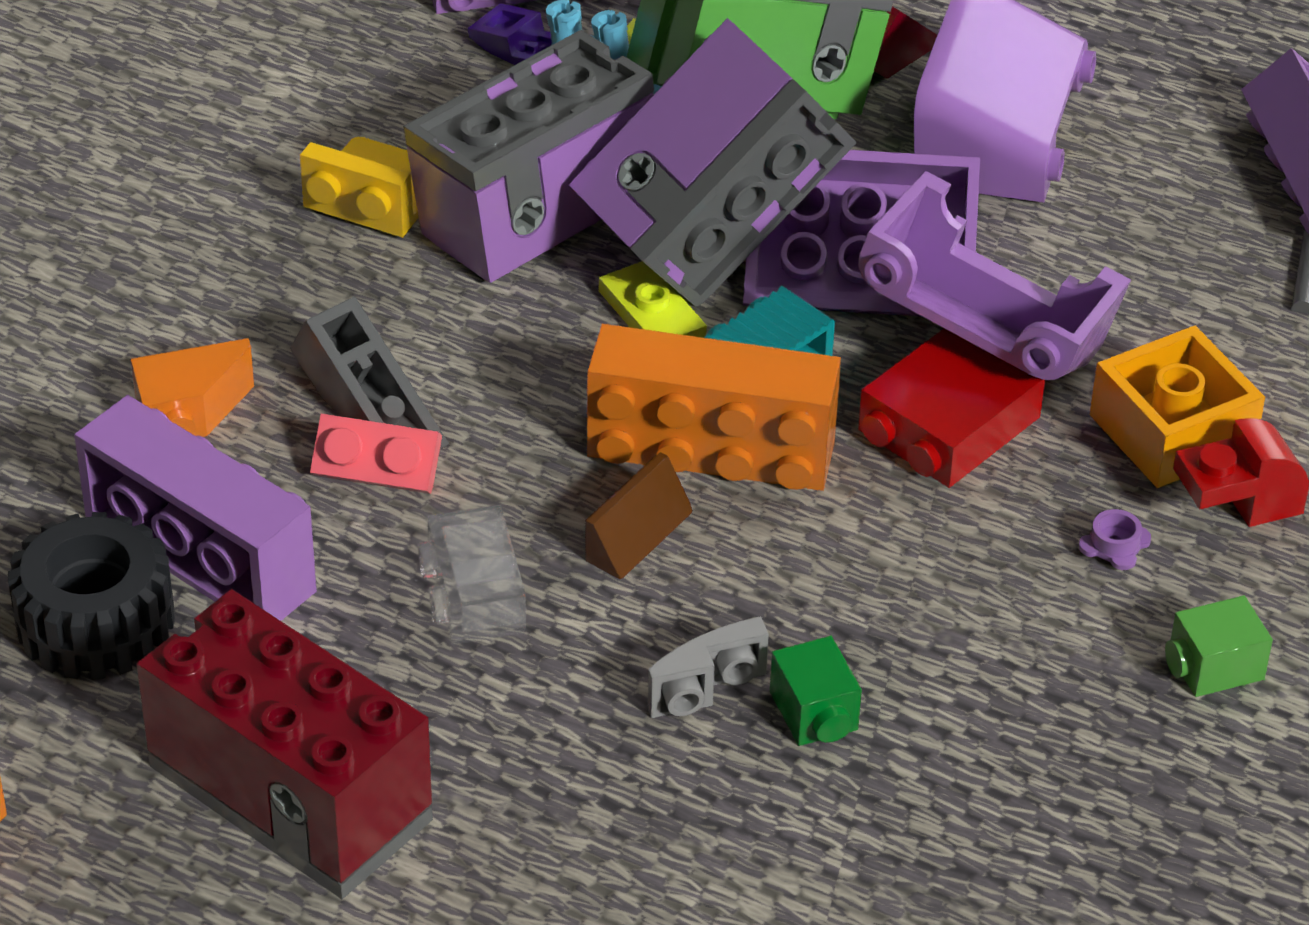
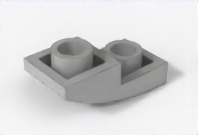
M762 617L739 621L700 635L677 647L651 666L648 672V711L651 718L669 714L675 716L690 715L700 708L713 705L714 685L722 683L739 685L750 681L756 676L766 675L769 634Z

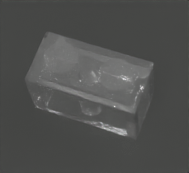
M501 505L428 515V541L418 543L419 563L423 579H435L436 586L429 587L432 616L435 624L446 623L451 645L526 633L525 589Z

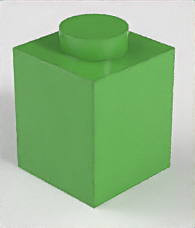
M1243 595L1175 612L1171 640L1167 641L1165 645V655L1171 673L1176 678L1183 677L1194 696L1199 697L1265 680L1273 639L1246 596Z

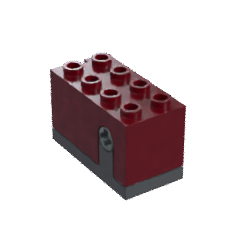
M231 589L194 618V633L188 637H180L177 634H173L137 663L147 749L149 751V765L342 900L433 820L429 719L411 705Z

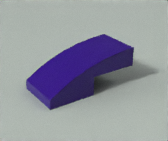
M502 3L467 28L469 38L480 47L513 65L528 59L552 45L551 34L548 31H544L540 12Z

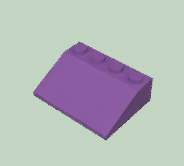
M850 150L746 258L743 306H749L759 297H769L772 291L777 292L779 287L783 286L818 310L923 317L876 292L867 285L861 276L858 266L862 247L871 228L917 179L927 171L951 184L945 196L947 209L953 218L958 215L967 220L959 243L976 252L980 157Z

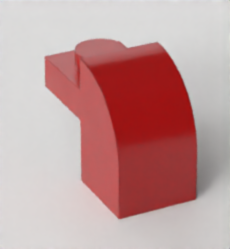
M1255 418L1234 420L1231 438L1178 450L1175 453L1173 469L1199 510L1233 502L1248 527L1304 514L1309 490L1308 475L1278 430L1267 421Z

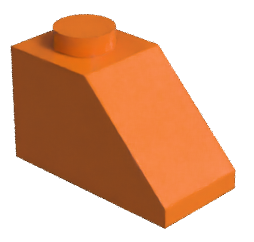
M249 338L131 359L135 399L149 408L160 410L170 421L195 436H208L254 387Z

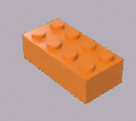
M602 324L587 372V457L600 458L615 464L628 462L645 465L655 455L662 452L669 457L675 472L690 471L722 476L732 481L745 479L779 484L793 490L807 488L824 491L835 443L841 357Z

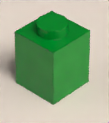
M832 635L772 651L770 694L798 746L816 741L825 743L835 742L845 737L849 732L858 730L862 689Z

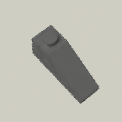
M355 296L304 322L290 349L320 397L341 417L437 431L442 435L440 450L449 445L447 439Z

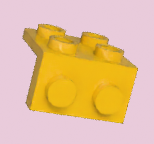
M354 137L346 144L342 151L310 142L300 154L303 207L402 238L419 218L407 150L365 137Z

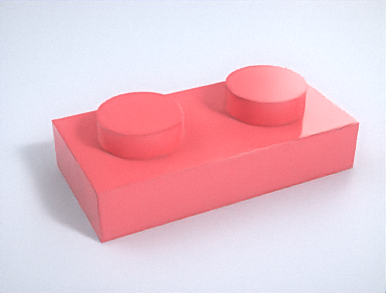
M320 414L310 473L315 476L431 494L442 435L437 431Z

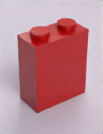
M944 328L861 390L858 430L873 445L886 447L909 462L910 466L918 474L925 477L931 476L950 488L1040 418L1045 380L1024 372Z

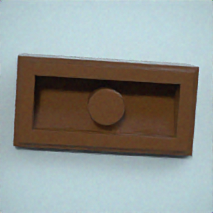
M660 452L658 455H655L585 520L586 562L615 578L623 579L693 512L691 503L666 454Z

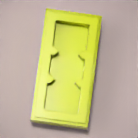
M643 261L599 277V292L629 327L702 338L706 336L707 325L669 283Z

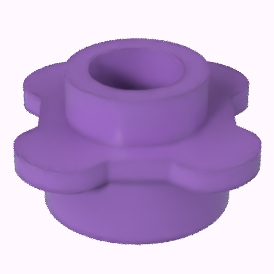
M1110 509L1099 513L1095 517L1092 532L1090 535L1080 538L1079 549L1085 556H1098L1111 562L1112 566L1118 570H1129L1136 565V555L1140 549L1149 547L1151 534L1142 527L1141 522L1135 515L1124 510Z

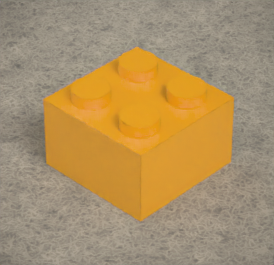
M1194 325L1097 362L1089 415L1155 487L1160 488L1180 480L1173 469L1176 451L1231 438L1234 420L1262 418L1265 396Z

